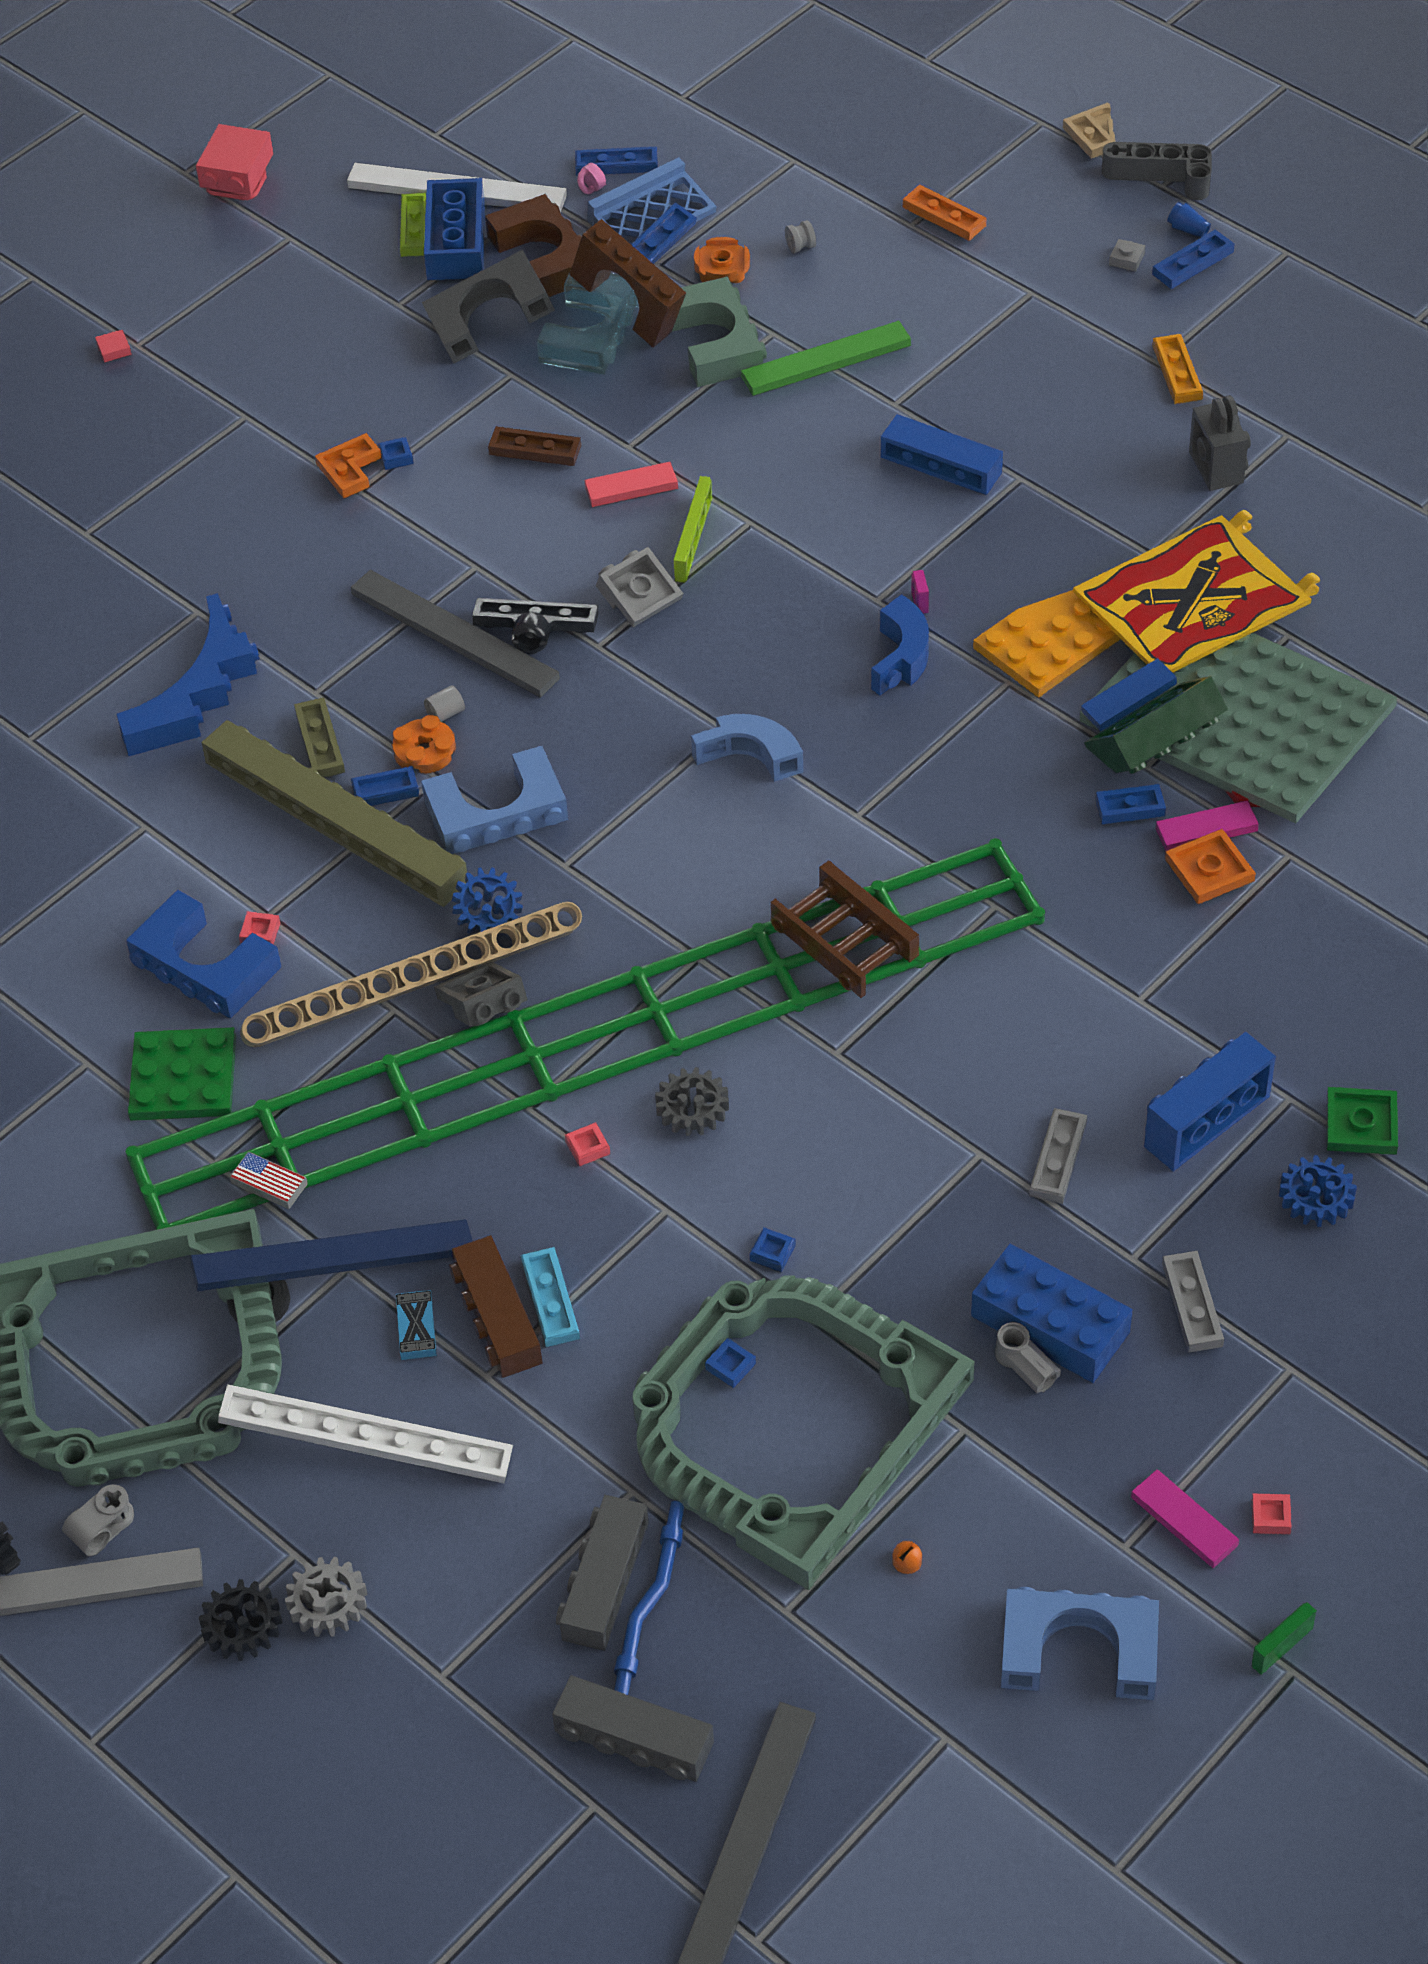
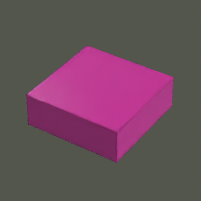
M917 570L911 573V594L914 604L924 614L929 611V590L924 571Z

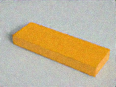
M1176 334L1153 338L1152 346L1174 404L1203 400V390L1182 335Z

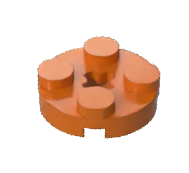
M711 238L706 241V246L700 249L699 245L694 252V268L700 275L702 282L728 276L730 282L740 283L744 280L745 273L750 268V252L745 245L744 248L738 245V240L734 238Z
M427 715L422 719L410 721L393 731L392 746L394 758L402 768L413 766V769H419V773L424 774L436 772L450 763L452 760L451 755L456 750L453 731L448 725L440 722V719L435 715ZM423 743L429 744V747L425 749L423 746H417Z

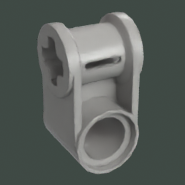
M107 1485L100 1489L81 1508L71 1513L65 1520L62 1532L87 1556L98 1554L106 1547L108 1542L132 1523L134 1509L129 1502L126 1490L120 1485Z

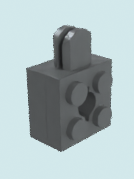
M1231 395L1224 396L1222 400L1215 398L1212 399V404L1193 408L1189 453L1209 490L1213 491L1244 483L1245 470L1248 469L1247 449L1250 448L1251 441L1248 432L1243 431L1240 425L1238 409L1234 398Z

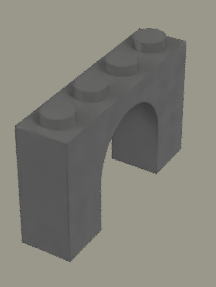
M523 249L422 302L453 364L479 351L468 330V321L473 311L482 303L494 298H510L520 305L529 324L555 311Z

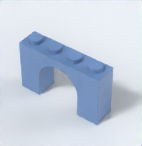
M543 746L512 754L514 775L522 792L513 803L503 808L486 810L476 808L467 803L459 791L452 772L421 781L424 802L444 850L451 854L464 852L468 849L495 843L502 839L525 834L529 831L549 825H556L568 820L565 795Z
M1030 1587L1007 1589L1001 1688L1039 1691L1041 1653L1048 1638L1058 1630L1066 1627L1085 1626L1102 1633L1115 1649L1117 1656L1116 1697L1154 1700L1157 1678L1159 1600H1150L1145 1596H1132L1130 1598L1112 1597L1106 1593H1094L1092 1595L1074 1594L1068 1590H1057L1054 1592L1036 1591Z

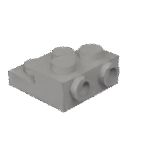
M649 547L640 552L637 550L630 552L624 557L623 562L616 566L610 564L603 568L598 574L599 578L596 583V587L613 609L618 607L632 627L637 626L681 600L684 594Z

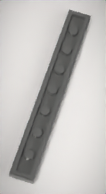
M371 569L351 586V593L355 597L540 698L560 679L559 671Z
M779 1702L678 1964H723L816 1721V1713Z

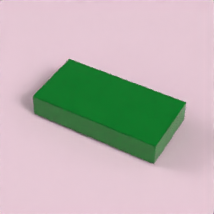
M1307 1602L1298 1607L1254 1647L1251 1667L1260 1675L1266 1672L1313 1629L1317 1610Z

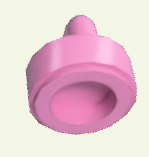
M588 163L578 173L577 182L583 193L592 194L606 185V178L596 164Z

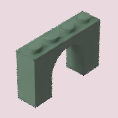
M728 276L681 287L686 292V296L672 332L703 324H715L731 331L721 339L688 347L689 370L697 387L741 377V370L763 364V359L767 358L763 341H758L756 326L754 323L750 324L746 305H741L738 288L732 287Z

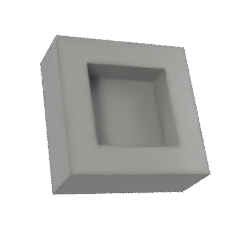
M1118 239L1110 255L1109 265L1136 272L1145 255V245Z

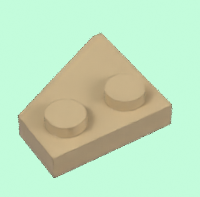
M1109 103L1063 119V129L1091 159L1103 155L1104 146L1110 142H1115Z

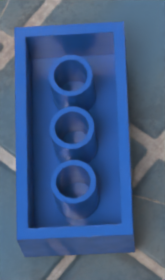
M482 178L427 180L424 240L427 280L467 279L484 269L485 199Z
M1244 1032L1237 1039L1227 1041L1220 1052L1212 1058H1205L1190 1075L1180 1077L1169 1091L1163 1095L1155 1096L1147 1106L1144 1147L1174 1172L1270 1097L1276 1056L1247 1032Z
M1010 1243L972 1292L971 1317L997 1331L1006 1323L1016 1322L1022 1324L1028 1330L1030 1340L1050 1360L1094 1383L1129 1335L1133 1309Z

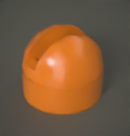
M902 1541L897 1544L892 1554L893 1566L903 1574H912L918 1571L922 1565V1551L919 1546L912 1541ZM906 1551H909V1553L905 1556V1558L902 1561L900 1557Z

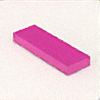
M1247 800L1156 821L1155 829L1165 851H1168L1220 829H1223L1229 838L1257 832L1259 823Z
M1158 1469L1132 1491L1131 1498L1212 1568L1217 1566L1238 1547L1239 1539Z

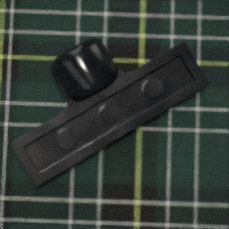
M477 598L472 619L474 626L513 628L511 633L513 635V645L524 653L535 654L546 647L549 634L552 631L594 633L598 618V605Z

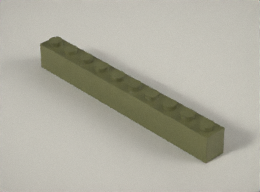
M226 720L201 742L206 764L440 906L445 907L452 900L453 893L458 892L456 890L458 881L466 883L467 866L460 856L447 852L435 841L427 840L417 834L410 826L400 824L385 811H379L370 806L362 797H355L345 791L338 783L330 782L320 776L315 769L305 767L290 754H284L275 749L268 741L260 740L250 734L245 727L237 726Z

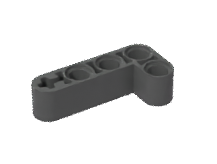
M1110 142L1103 148L1102 175L1108 179L1185 182V195L1188 198L1203 200L1209 196L1212 152L1208 146L1178 143Z

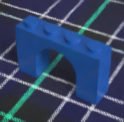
M177 890L126 939L130 954L129 958L139 969H147L155 974L161 982L174 985L188 998H196L203 1002L212 1012H220L231 1019L281 968L278 948L258 935L251 933L228 957L217 963L195 965L184 961L179 957L180 952L207 925L203 904Z

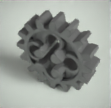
M695 1067L690 1074L682 1068L681 1076L678 1077L672 1073L668 1074L669 1083L660 1082V1092L655 1093L657 1116H662V1124L664 1126L672 1123V1132L677 1133L682 1128L685 1129L686 1136H690L692 1130H697L700 1135H704V1127L707 1126L715 1130L716 1120L724 1122L725 1111H729L728 1088L722 1087L721 1077L712 1080V1071L708 1070L704 1075L699 1074L698 1067ZM696 1087L694 1115L688 1116V1108L691 1105L690 1088Z

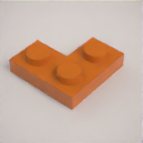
M367 433L315 455L316 465L343 499L370 487L368 477L360 468L381 459L380 449Z

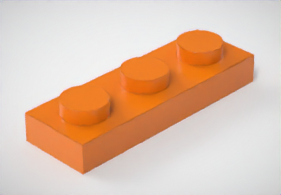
M918 185L903 198L904 209L968 241L986 227V217L922 185Z

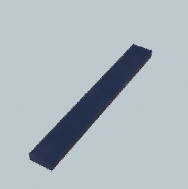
M464 1219L191 1255L190 1264L198 1292L453 1257V1248L473 1242L467 1220Z

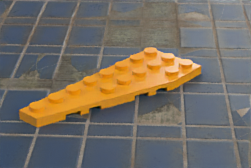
M1071 590L1018 608L973 640V649L1039 698L1115 644L1120 638Z

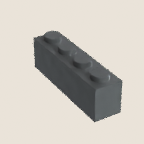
M604 1494L600 1508L594 1507L590 1518V1529H592L589 1539L584 1538L579 1549L578 1559L581 1563L578 1571L572 1570L568 1580L567 1592L570 1594L567 1603L561 1602L557 1611L556 1625H560L562 1641L603 1651L606 1650L649 1523L647 1504Z
M570 1675L552 1714L555 1732H558L564 1739L572 1742L580 1740L592 1744L598 1751L605 1754H620L628 1757L630 1761L641 1767L653 1766L659 1768L677 1780H685L687 1778L697 1782L714 1743L713 1725L573 1675Z

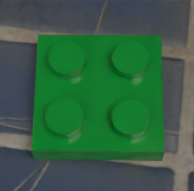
M1328 1087L1327 1151L1397 1155V1091Z

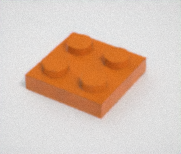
M1223 829L1170 849L1165 854L1166 862L1197 904L1255 881V871Z

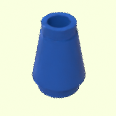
M1176 203L1167 219V222L1172 224V228L1199 236L1200 238L1205 236L1211 227V223L1207 222L1205 218L1187 203Z

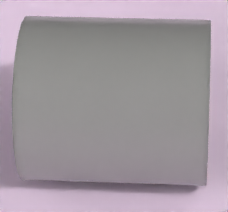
M453 685L424 699V707L427 714L437 716L440 722L465 710L464 700Z

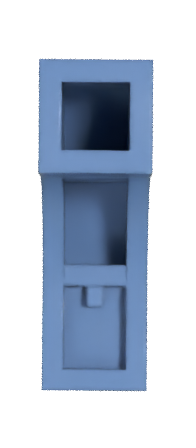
M751 714L724 715L716 717V728L691 735L692 757L696 765L728 755L744 754L760 760L768 769L774 782L804 772L803 750L796 738L785 727L765 717Z

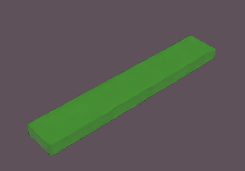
M896 321L741 370V378L754 396L911 346V337L900 321Z

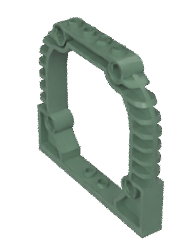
M250 1209L0 1264V1427L7 1441L21 1456L38 1463L42 1468L61 1472L64 1480L69 1485L79 1487L101 1485L108 1480L122 1477H137L144 1472L158 1469H173L180 1464L189 1462L209 1461L216 1456L233 1452L241 1442L240 1432L244 1431L245 1428L218 1423V1416L225 1394L203 1400L193 1409L189 1418L98 1437L92 1431L84 1428H68L54 1431L36 1415L29 1349L38 1345L43 1338L44 1331L39 1317L48 1304L57 1296L55 1284L95 1275H108L113 1271L132 1267L140 1268L150 1263L191 1254L199 1255L263 1246L255 1210ZM269 1282L216 1289L219 1298L223 1302L227 1303V1299H232L235 1303L242 1344L241 1371L233 1386L275 1394L281 1377L282 1358ZM220 1428H225L224 1430H222V1431H220V1432H215L216 1430H218V1429H220ZM81 1460L76 1464H72L74 1461Z
M784 1275L780 1279L767 1282L765 1278H762L749 1285L742 1281H729L722 1285L712 1297L708 1296L703 1301L696 1317L692 1321H687L681 1327L678 1338L671 1346L664 1347L657 1358V1363L649 1372H643L638 1378L632 1399L634 1418L638 1424L636 1439L639 1459L650 1481L665 1496L675 1501H680L685 1509L693 1511L703 1520L717 1526L719 1530L735 1537L736 1546L805 1589L810 1590L974 1381L975 1361L903 1319L899 1324H896L886 1315H881L867 1304L858 1302L853 1296L844 1294L837 1287L819 1282L815 1278L808 1277L803 1279L795 1278L794 1275ZM767 1318H798L821 1327L879 1362V1376L881 1380L888 1386L901 1387L908 1404L909 1416L912 1419L893 1442L888 1441L880 1452L879 1460L874 1467H867L859 1479L858 1487L840 1510L827 1503L809 1507H790L788 1501L783 1496L772 1493L755 1499L690 1460L674 1445L670 1435L680 1421V1397L705 1368L706 1360L727 1338H743L752 1335L762 1326ZM899 1361V1362H902V1363H901V1364H893L892 1362ZM656 1404L654 1407H647L646 1405ZM768 1517H777V1518H779L778 1520H775V1521H768V1520H766V1518H768Z

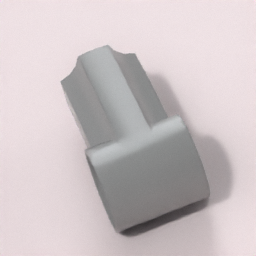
M1016 1322L1002 1325L997 1334L995 1347L997 1361L1005 1367L1012 1368L1036 1393L1045 1392L1060 1376L1061 1370L1030 1340L1029 1332L1025 1326ZM1006 1343H1015L1018 1347H1009Z

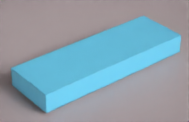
M555 1247L520 1255L545 1347L580 1339L579 1329Z

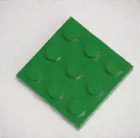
M235 1028L135 1032L128 1107L130 1121L221 1117L232 1113L236 1047Z

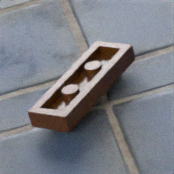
M495 426L488 450L489 455L575 466L581 449V437Z

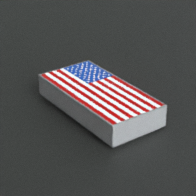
M249 1151L229 1176L231 1184L287 1209L291 1208L308 1184L305 1176Z

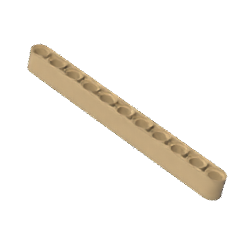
M562 902L254 1013L244 1020L240 1029L241 1039L250 1047H261L465 973L486 963L495 962L572 933L581 923V910L572 902ZM558 912H568L573 919L572 925L563 926L560 924L557 918ZM530 922L538 923L543 931L542 936H531L527 931V924ZM499 933L509 935L512 939V947L506 949L500 947L496 940ZM469 944L477 945L482 952L481 958L476 960L469 958L466 954V946ZM439 955L448 957L451 961V969L447 971L438 969L435 965V957ZM409 966L417 968L420 972V980L417 982L407 980L404 976V968ZM379 977L386 979L390 986L389 991L386 993L377 992L373 987V980ZM345 989L356 991L359 997L358 1002L352 1005L345 1003L341 996L342 991ZM314 1000L323 1001L327 1005V1014L323 1016L315 1015L310 1009V1003ZM284 1011L293 1013L296 1017V1025L284 1027L279 1022V1014ZM254 1022L260 1023L265 1029V1035L259 1039L252 1038L247 1033V1026Z

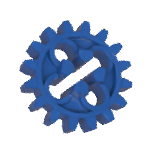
M493 867L490 869L489 874H484L482 868H478L476 877L468 872L465 875L466 883L457 882L456 890L458 892L453 893L451 901L458 904L453 906L452 914H461L457 924L460 926L467 923L469 925L467 929L468 934H471L475 929L482 932L519 918L516 914L521 913L523 905L516 902L521 900L522 892H514L517 885L516 881L506 882L508 873L504 872L498 877L495 875L496 871ZM480 887L483 890V896L481 892L475 891L474 893L472 888ZM496 891H503L506 896H496L491 907L487 902L492 900ZM483 898L487 904L482 906L481 912L478 915H471L468 910L471 908L474 911L478 910ZM491 909L494 914L499 915L500 913L502 918L494 919L491 915Z
M1314 1155L1313 1161L1309 1163L1304 1157H1301L1299 1167L1290 1163L1288 1165V1172L1282 1173L1279 1188V1197L1283 1198L1282 1207L1283 1209L1291 1208L1290 1217L1292 1218L1299 1215L1303 1216V1224L1305 1225L1309 1223L1310 1219L1315 1220L1317 1227L1322 1226L1323 1220H1328L1331 1225H1334L1337 1216L1345 1219L1348 1209H1353L1357 1186L1352 1184L1353 1174H1343L1345 1167L1343 1164H1339L1336 1167L1332 1166V1158L1330 1157L1326 1159L1325 1163L1320 1162L1318 1155ZM1313 1178H1314L1315 1181H1316V1185H1315V1186H1312ZM1323 1195L1322 1204H1321L1320 1201H1319V1198H1320V1196Z

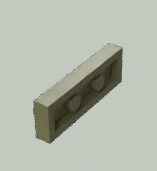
M325 698L294 704L311 768L315 769L322 777L345 773L344 763Z

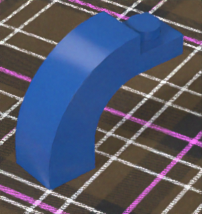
M902 594L880 610V632L894 641L899 647L871 668V689L878 695H882L888 689L896 687L901 680L911 686L920 678L928 662L929 627L922 611Z

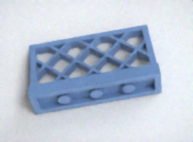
M678 157L588 201L587 221L593 226L601 219L604 222L612 218L622 219L620 226H609L621 236L626 235L638 238L644 232L645 224L652 225L658 219L647 216L648 209L665 212L672 206L669 205L671 198L686 200V205L683 208L697 218L696 222L715 213L717 206L686 173L685 163ZM683 183L689 188L688 193L673 190V188ZM656 196L667 197L666 204L650 200ZM690 201L702 203L705 207L697 210L689 208ZM634 207L644 208L643 215L627 212ZM625 220L641 223L640 229L624 227Z

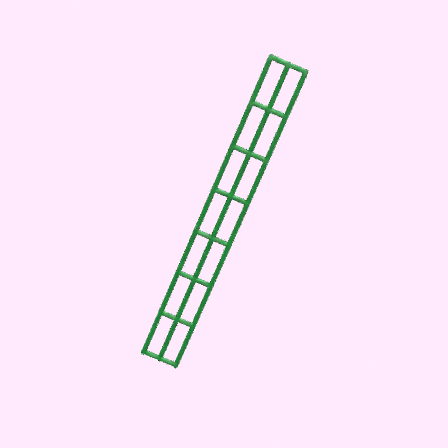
M991 839L989 843L883 881H873L871 885L863 889L909 927L1010 890H1015L1028 913L924 951L919 946V956L910 963L905 958H901L870 971L866 974V985L915 967L923 968L926 963L1033 924L1041 925L1044 923L1045 910L1040 907L1023 880V875L1017 871L1002 847L1000 839ZM989 856L995 858L1006 876V879L905 915H900L888 895V892ZM830 899L817 904L800 916L799 919L807 922L832 913L841 905L834 899ZM771 921L763 924L755 923L746 930L642 967L634 966L631 968V971L521 1010H513L508 1012L507 1015L487 1021L482 1025L473 1026L395 1055L387 1054L381 1060L268 1100H258L252 1106L139 1146H129L125 1152L156 1230L241 1212L267 1203L269 1200L252 1193L168 1223L158 1197L235 1170L248 1151L264 1159L275 1155L280 1166L298 1173L288 1150L390 1113L404 1110L415 1135L304 1174L302 1176L307 1178L308 1183L305 1188L418 1147H429L432 1142L545 1101L553 1102L559 1096L669 1056H680L683 1051L794 1011L801 1012L807 1006L849 991L838 981L801 994L788 970L816 960L805 951L782 959L768 936L777 932ZM871 935L860 944L877 939L879 937L877 935ZM847 936L838 938L828 943L831 946H835L837 943L842 941ZM756 940L769 963L663 1002L658 1001L647 978ZM774 975L789 998L783 1002L680 1039L666 1016L668 1013ZM633 983L636 985L647 1006L641 1010L535 1047L524 1025V1022ZM654 1019L666 1042L664 1045L554 1084L542 1060L543 1058ZM510 1027L523 1050L521 1053L412 1092L409 1091L399 1070V1067ZM530 1064L542 1088L429 1130L416 1106L418 1103ZM387 1073L397 1097L282 1138L272 1112L375 1075ZM259 1117L270 1143L152 1184L143 1158Z

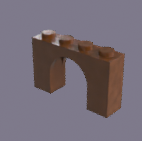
M546 194L485 215L487 237L499 253L530 242H547L558 247L550 254L529 261L548 297L581 286L569 274L582 237L573 231L570 221L563 218L558 205L552 203Z
M601 219L583 233L569 275L590 293L609 278L611 271L625 279L633 289L639 303V312L632 330L654 348L672 333L686 292Z

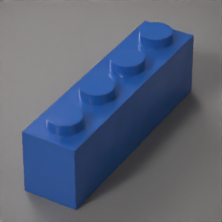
M898 414L881 435V458L984 495L988 494L1002 474L1003 451Z

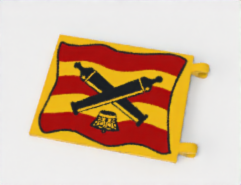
M1242 510L1230 521L1220 515L1073 587V592L1146 665L1158 658L1174 673L1307 606L1312 600L1309 596H1314L1319 592V587L1316 583L1320 582V578L1315 573H1309L1295 584L1242 534L1249 532L1252 528L1248 520L1252 519V515L1248 511Z

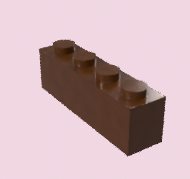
M490 1235L453 1248L454 1263L449 1264L450 1273L454 1283H461L464 1291H461V1297L467 1312L473 1310L476 1316L472 1320L478 1338H485L488 1346L485 1347V1353L490 1366H497L502 1378L543 1364L540 1343L492 1236Z

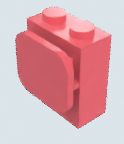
M218 124L196 164L199 186L206 188V191L214 196L239 200L255 198L267 178L265 169L273 156L270 132Z

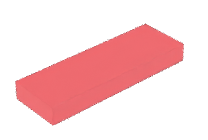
M671 462L584 480L585 489L592 507L678 489V481Z

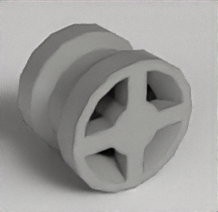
M802 221L799 226L789 225L785 227L786 242L793 254L800 252L801 248L807 247L810 249L816 246V236L810 221Z

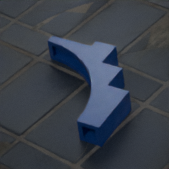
M218 593L206 596L210 614L209 631L204 647L192 667L179 681L162 694L140 706L116 714L128 756L201 737L199 724L204 722L201 712L229 705L227 692L232 691L230 681L257 674L255 661L260 660L255 642L249 643L246 632L238 633L235 624L229 625V622H232V617L228 604L222 605Z

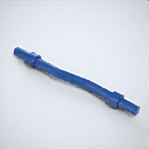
M671 1501L667 1523L662 1527L659 1539L662 1548L655 1581L629 1615L622 1652L616 1658L614 1674L617 1677L614 1690L626 1695L629 1694L631 1679L635 1678L639 1661L636 1658L643 1621L669 1587L676 1549L681 1546L683 1537L681 1523L685 1507L680 1501Z

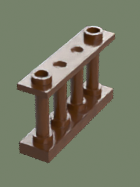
M829 860L819 867V887L795 905L787 909L776 898L771 901L770 920L775 930L788 936L833 974L846 990H852L860 998L866 995V974L893 954H900L909 963L919 956V934ZM825 898H832L841 905L811 928L799 919L800 916ZM849 916L855 917L863 924L835 946H831L821 937ZM871 935H877L886 943L856 966L844 956Z

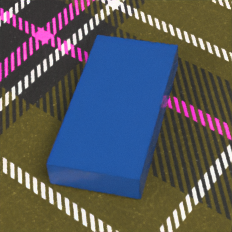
M413 766L351 778L354 796L362 797L370 806L419 797V789Z

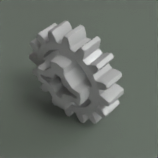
M319 1557L317 1566L312 1567L306 1562L304 1563L305 1573L294 1572L292 1574L295 1584L286 1585L289 1597L285 1598L287 1610H290L292 1622H299L301 1631L305 1632L310 1627H313L315 1636L319 1637L323 1629H328V1633L332 1637L335 1636L336 1627L340 1626L344 1631H348L347 1621L350 1619L359 1622L361 1618L358 1609H366L367 1604L364 1596L368 1594L365 1583H362L361 1572H353L352 1564L349 1561L341 1567L339 1566L338 1557H333L330 1564H325L323 1558ZM306 1608L313 1609V1613L308 1611Z

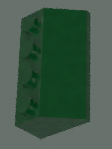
M1211 676L1186 681L1161 694L1085 741L1084 744L1090 752L1115 773L1129 771L1130 774H1134L1147 766L1145 761L1151 757L1158 759L1171 751L1170 746L1178 741L1181 744L1195 737L1194 731L1202 726L1205 729L1219 722L1218 716L1227 711L1228 708Z

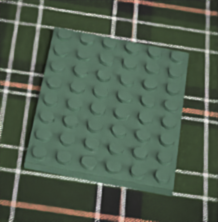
M1251 633L1173 673L1177 677L1176 685L1211 676L1228 710L1218 716L1219 722L1205 729L1202 726L1194 731L1195 737L1181 744L1178 741L1170 746L1171 751L1158 759L1230 793L1234 791L1248 798L1249 802L1297 823L1393 711L1397 704V697L1255 633ZM1134 653L1096 696L1146 666V664ZM1081 711L1080 722L1099 730Z

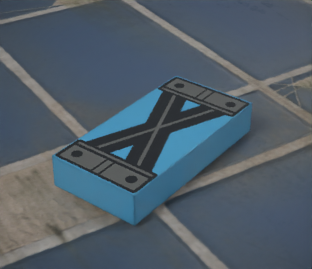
M431 1290L396 1294L401 1360L437 1356Z

